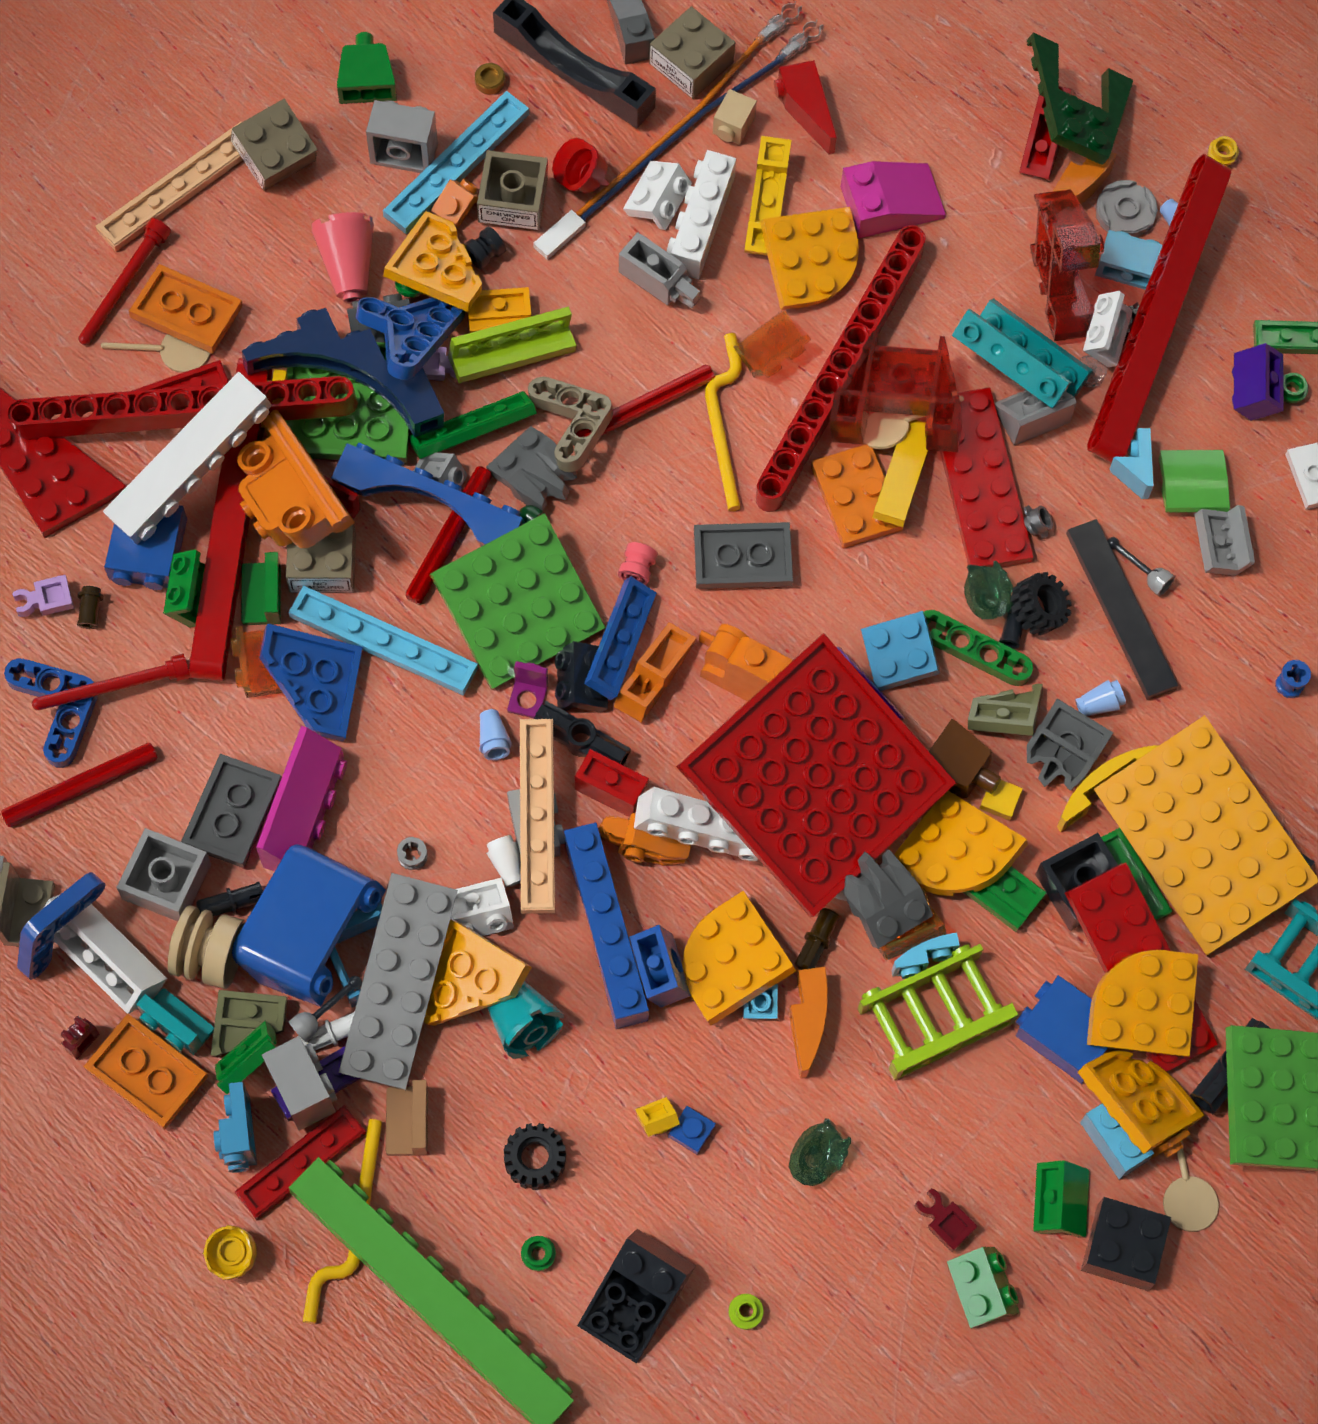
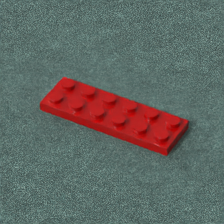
M991 388L929 397V407L958 396L964 397V400L960 403L931 413L933 425H936L935 433L970 573L1031 563L1034 557L1024 524V517Z
M1126 862L1065 892L1104 973L1109 972L1123 958L1138 952L1150 950L1171 951ZM1194 1000L1190 1057L1145 1052L1149 1061L1157 1064L1166 1072L1218 1045L1196 1000Z

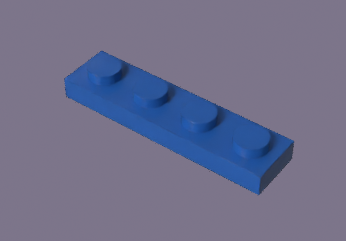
M632 576L624 580L584 683L609 700L618 696L656 596L655 591Z

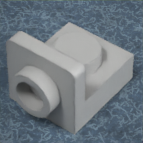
M434 453L419 459L415 468L417 467L433 475L432 479L442 484L445 480L462 486L467 477L466 471L455 454Z

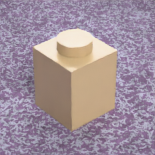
M729 89L714 116L713 134L723 141H732L740 145L755 118L757 100Z

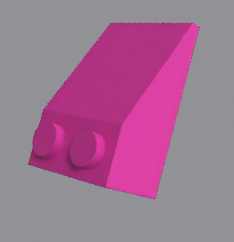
M871 161L843 168L840 187L846 205L851 209L858 239L902 229L908 225L915 226L946 218L928 163Z

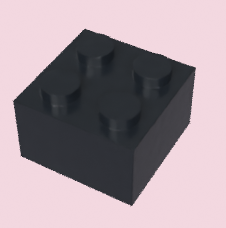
M1096 833L1041 862L1035 875L1067 928L1071 931L1080 926V923L1065 892L1108 871L1118 864L1099 833Z
M1103 1197L1096 1208L1081 1271L1149 1291L1156 1283L1171 1217Z

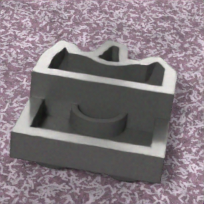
M532 426L525 430L486 466L491 471L492 477L511 489L515 498L526 505H533L541 510H544L547 506L545 499L548 496L566 500L570 491L563 481L577 478L576 471L564 472L558 468L554 454L557 446L556 443Z
M1056 699L1027 744V763L1034 764L1039 761L1044 763L1038 777L1044 787L1056 776L1062 775L1065 777L1064 785L1069 790H1072L1091 770L1112 737L1113 732L1061 700Z
M889 849L882 855V864L880 865L868 853L864 852L858 859L862 876L856 878L853 875H847L845 878L844 895L853 915L860 918L871 945L879 949L933 916L920 885Z

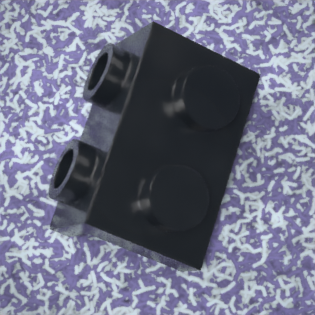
M572 641L557 653L555 658V667L557 669L555 697L558 708L565 712L575 707L600 713L608 709V698L584 684L599 646Z

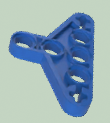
M365 297L358 302L356 319L363 325L384 333L388 373L395 378L408 380L415 377L461 323L466 311L433 297L399 308L373 297Z

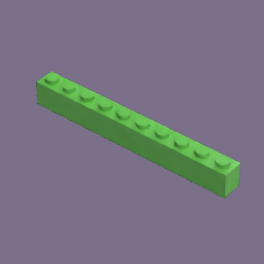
M318 1157L289 1187L290 1194L529 1423L555 1424L574 1402L570 1397L573 1393L571 1388L559 1377L553 1381L544 1372L547 1366L534 1353L527 1356L518 1347L521 1341L509 1329L506 1328L502 1332L492 1322L496 1319L495 1316L482 1304L478 1307L473 1305L467 1299L470 1295L468 1290L457 1280L450 1283L442 1275L445 1269L432 1256L425 1259L416 1250L419 1244L405 1231L400 1235L391 1226L394 1223L393 1219L383 1209L379 1207L375 1211L368 1205L366 1201L369 1197L355 1183L351 1187L341 1179L344 1173L331 1160L324 1163Z

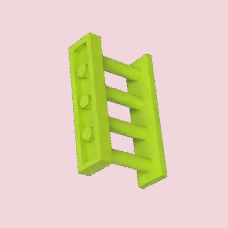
M969 944L964 945L953 951L952 957L884 990L876 987L862 995L863 999L860 1000L858 1006L860 1015L873 1010L895 1052L893 1055L894 1060L891 1061L889 1071L894 1080L904 1077L1015 1023L1019 1014L1013 1003L1002 1007L1001 1003H996L974 962L982 954L983 948L981 944L972 948ZM961 967L985 1009L983 1012L984 1017L975 1021L966 1017L944 976ZM931 981L955 1023L953 1026L954 1031L944 1036L941 1032L937 1033L915 989ZM900 996H903L925 1037L924 1045L915 1050H912L911 1046L907 1047L885 1006V1003Z

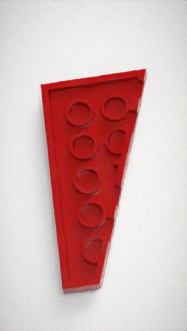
M0 388V468L44 538L114 500L127 487L64 437H41L36 439H23L19 437L6 415L8 406L15 399ZM30 416L22 418L19 422L26 421Z

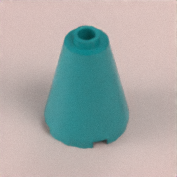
M525 981L515 998L487 1007L502 1046L507 1055L513 1059L529 1056L526 1051L534 1046L538 1051L541 1050L557 1036L563 1026L560 1018H564V1015L560 1009Z

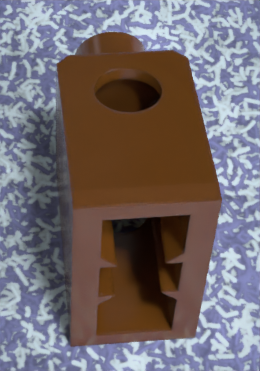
M951 719L929 750L930 754L956 782L948 791L961 798H968L977 785L992 794L998 787L1001 777L988 769L992 759L991 750L957 721Z

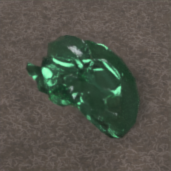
M993 561V567L969 564L967 566L968 575L964 585V595L972 612L981 619L990 620L1008 613L1013 605V602H1010L1013 585L1007 576V572L1001 568L997 561Z
M827 1118L824 1119L823 1123L809 1127L799 1137L790 1155L789 1169L793 1178L803 1185L815 1186L823 1183L834 1172L841 1170L849 1153L848 1148L851 1144V1137L843 1139L841 1133L837 1131L836 1125Z

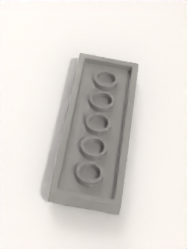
M391 873L338 1073L406 1090L458 890Z

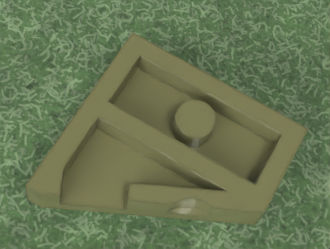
M1043 684L1032 685V691L1015 695L1012 689L1000 692L997 695L973 698L968 716V730L1033 736L1043 694Z
M219 990L211 1056L218 1057L229 1053L265 1020L275 1029V1034L284 1032L288 997Z

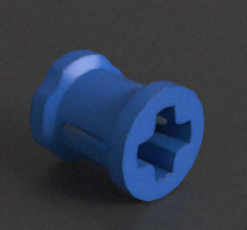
M1300 660L1288 661L1275 681L1277 692L1286 698L1298 697L1311 678L1309 666Z

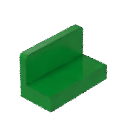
M265 552V563H244L242 565L241 621L243 625L281 624V562L278 552Z
M1065 1160L1037 1163L1034 1232L1040 1234L1064 1232L1076 1237L1086 1236L1089 1170L1087 1168Z

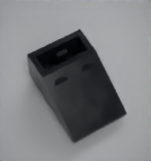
M636 1229L627 1237L577 1326L637 1363L680 1295L696 1265L639 1229Z

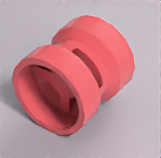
M637 542L627 544L625 550L626 560L620 565L618 576L622 580L632 576L639 582L647 585L651 576L650 566L655 564L658 553L646 544Z

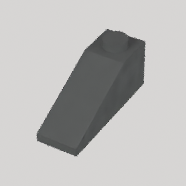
M607 0L624 63L629 64L649 60L650 43L655 38L642 0Z

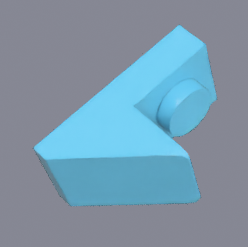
M1138 428L1134 439L1131 440L1129 445L1128 457H1114L1109 468L1113 475L1141 499H1148L1154 486L1150 428Z

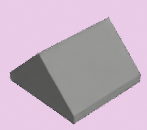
M1027 390L995 402L997 415L1014 446L1070 423L1076 406L1075 397L1066 391L1053 409Z

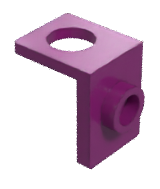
M516 661L514 666L515 683L507 712L534 718L544 702L548 687V669L534 663ZM530 692L535 695L536 703L531 708H522L517 702L518 696L521 693Z

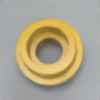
M1221 136L1213 140L1208 148V156L1225 166L1233 164L1239 154L1236 142L1227 136ZM1219 151H1224L1227 155L1221 154Z

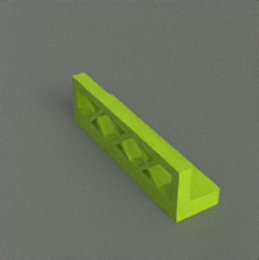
M569 306L451 338L448 359L458 383L575 352L577 345L569 328L572 317Z

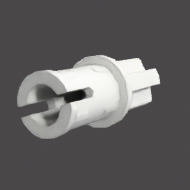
M354 1012L331 1022L328 1019L325 1020V1024L318 1027L316 1034L310 1040L305 1042L301 1038L304 1046L311 1043L314 1050H317L331 1043L335 1046L338 1045L339 1040L348 1037Z

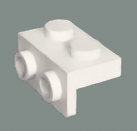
M650 161L623 209L630 217L653 219L659 229L666 230L682 203L689 185L691 186L692 183L679 163Z
M1121 291L1100 294L1098 296L1083 348L1085 353L1107 367H1114L1118 364L1133 311L1123 304L1125 294Z

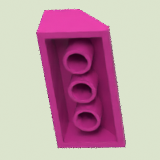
M301 726L256 847L263 868L272 871L277 869L283 856L291 846L299 844L312 849L315 839H321L326 825V821L323 820L326 809H332L337 792L333 789L337 779H343L347 768V761L344 760L341 747L304 726Z

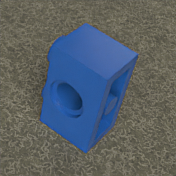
M657 925L629 937L648 1000L659 1007H664L691 996L672 933L661 925Z

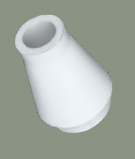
M511 835L489 842L487 844L489 851L486 854L503 879L505 886L510 887L521 883V862L518 842H514Z

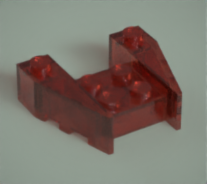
M1071 189L1034 194L1038 216L1036 239L1034 244H1030L1034 267H1037L1042 281L1039 283L1041 295H1047L1045 314L1054 341L1086 337L1095 306L1088 301L1079 276V270L1098 268L1099 256L1104 253L1103 237L1101 234L1097 235L1092 220Z
M873 331L863 346V352L858 361L849 369L848 377L844 384L839 386L834 394L830 416L832 442L864 445L869 412L927 416L925 424L926 450L958 452L962 431L961 402L956 388L954 373L952 372L945 336H940L938 350L879 346L878 331Z

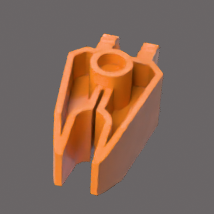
M631 813L628 819L618 816L614 817V815L606 816L598 827L600 838L608 841V843L620 846L618 853L629 861L637 863L644 861L661 866L683 864L688 859L691 845L683 844L678 840L664 836H653L646 831L635 829L636 813Z

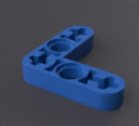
M21 658L10 661L4 671L5 679L12 689L36 697L68 690L67 681H69L71 689L94 683L87 676ZM24 669L29 677L36 678L35 686H33L31 678L21 677L17 681L14 672L20 673ZM51 676L59 678L60 685L58 688L52 691L43 689L42 685L46 678ZM98 696L59 705L43 749L47 761L56 768L67 767L75 759ZM75 714L79 716L80 722L75 728L66 729L62 726V721L67 715ZM58 733H60L61 735L66 737L64 741V748L67 753H61L59 757L56 758L52 750L59 749L62 744L63 740L61 736L57 735Z
M89 872L34 915L23 927L20 935L17 968L30 980L38 977L50 964L55 933L91 905L104 891L105 883L93 872Z

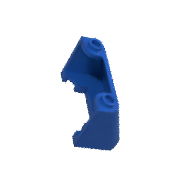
M299 844L293 845L283 856L237 936L232 949L233 959L261 985L321 1007L333 987L332 973L325 966V963L355 910L357 909L364 913L373 911L380 904L386 889L379 882L308 847Z

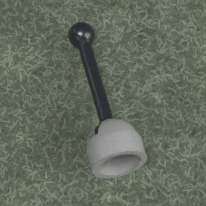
M1111 537L1107 540L1112 550L1116 549L1147 574V585L1158 596L1163 595L1174 582L1175 576L1163 568L1151 570L1123 548L1116 537Z
M352 976L348 981V985L314 1014L309 1012L299 1013L288 1021L289 1024L307 1042L317 1032V1019L352 989L360 988L362 985L361 978Z

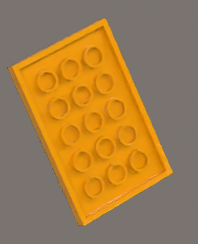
M1205 715L1094 788V791L1206 956L1318 884V878Z

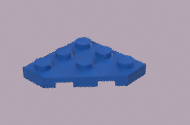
M267 624L259 656L264 666L307 728L322 737L342 742L345 740L363 647Z

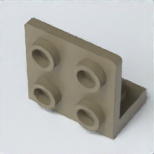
M3 862L2 872H0V940L3 945L19 947L23 927L45 907L50 898H53L55 884L53 881L20 878L10 862Z

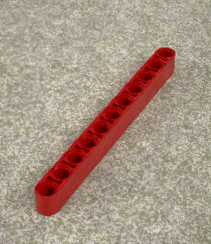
M1202 154L1196 160L1190 171L1087 443V450L1110 463H1112L1114 457H1124L1128 451L1231 176V169L1206 154Z
M908 225L899 231L760 476L756 489V504L763 511L775 512L785 502L920 262L926 237L924 231L918 226ZM906 243H912V244H914V245H916V246H915V247H909V246H907V245H905V244H906ZM899 267L902 269V271H895L891 268ZM878 291H885V292H887L889 295H880V294L877 293V292H878ZM865 315H870V316H873V317L876 318V319H874V320H868V319L864 318L863 316H865ZM859 340L861 344L855 345L849 341ZM843 364L848 368L838 369L835 365ZM830 389L834 393L824 394L821 390ZM816 414L820 418L813 420L807 417V415ZM802 439L806 443L803 445L795 444L792 440ZM781 464H787L791 466L792 469L782 470L778 466ZM771 489L776 491L778 494L775 496L766 495L763 491Z
M239 358L236 374L240 372L250 382L271 381L272 369L248 375L243 365V358ZM254 423L246 432L247 436L244 441L235 448L232 446L223 455L224 460L221 463L190 656V678L224 681L250 522L249 516L240 505L244 499L239 492V484L248 474L244 473L239 467L237 458L245 445L253 441H262L264 428L261 427V423Z
M342 376L251 382L267 397L272 405L269 408L268 415L273 410H278L285 421L347 416L352 414L358 405L352 382ZM226 384L19 399L8 406L6 415L15 433L23 439L184 428ZM339 394H347L342 399H336V396ZM309 396H316L311 401H304ZM278 398H284L280 403H272ZM183 405H188L184 410H177ZM157 407L153 412L145 413L149 408ZM118 410H124L123 413L114 415ZM93 412L90 416L83 417L84 414ZM61 414L57 419L51 420L53 416ZM30 416L26 421L19 422L22 418Z

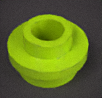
M751 1294L736 1296L731 1301L728 1310L729 1318L733 1325L743 1330L755 1328L761 1322L764 1313L760 1300ZM743 1305H748L752 1308L753 1314L750 1317H743L740 1314L739 1309Z

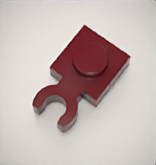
M79 1016L74 1018L75 1023L67 1031L63 1030L61 1032V1036L64 1038L61 1044L76 1060L100 1035L91 1022Z
M931 1188L927 1195L933 1199L934 1205L932 1207H925L918 1200L914 1205L915 1209L920 1215L933 1219L927 1228L953 1252L978 1226L953 1201L945 1208L942 1205L940 1194Z

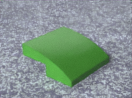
M1160 450L1159 463L1163 479L1161 492L1165 512H1198L1201 509L1229 511V486L1223 450Z

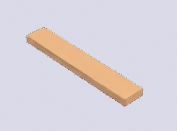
M232 128L95 226L97 232L115 252L145 232L144 227L150 218L163 219L243 161L231 142Z
M520 719L521 914L555 913L553 719Z

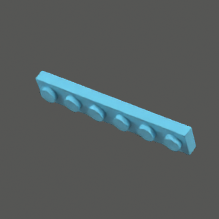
M506 91L383 209V217L407 234L425 211H431V208L449 180L461 182L485 158L487 150H494L529 115V108Z
M304 585L288 612L289 617L345 643L361 646L365 652L463 696L478 669V664Z

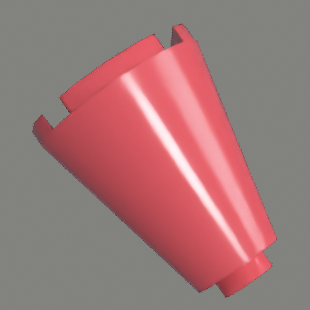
M359 212L329 215L328 222L321 224V220L317 219L312 223V234L335 294L338 298L343 299L345 303L360 300L368 292L374 224L372 216L369 215L366 220L364 219V213Z

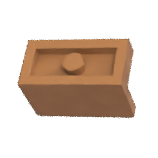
M412 1080V1087H406V1090L388 1087L386 1093V1154L388 1156L427 1155V1081Z

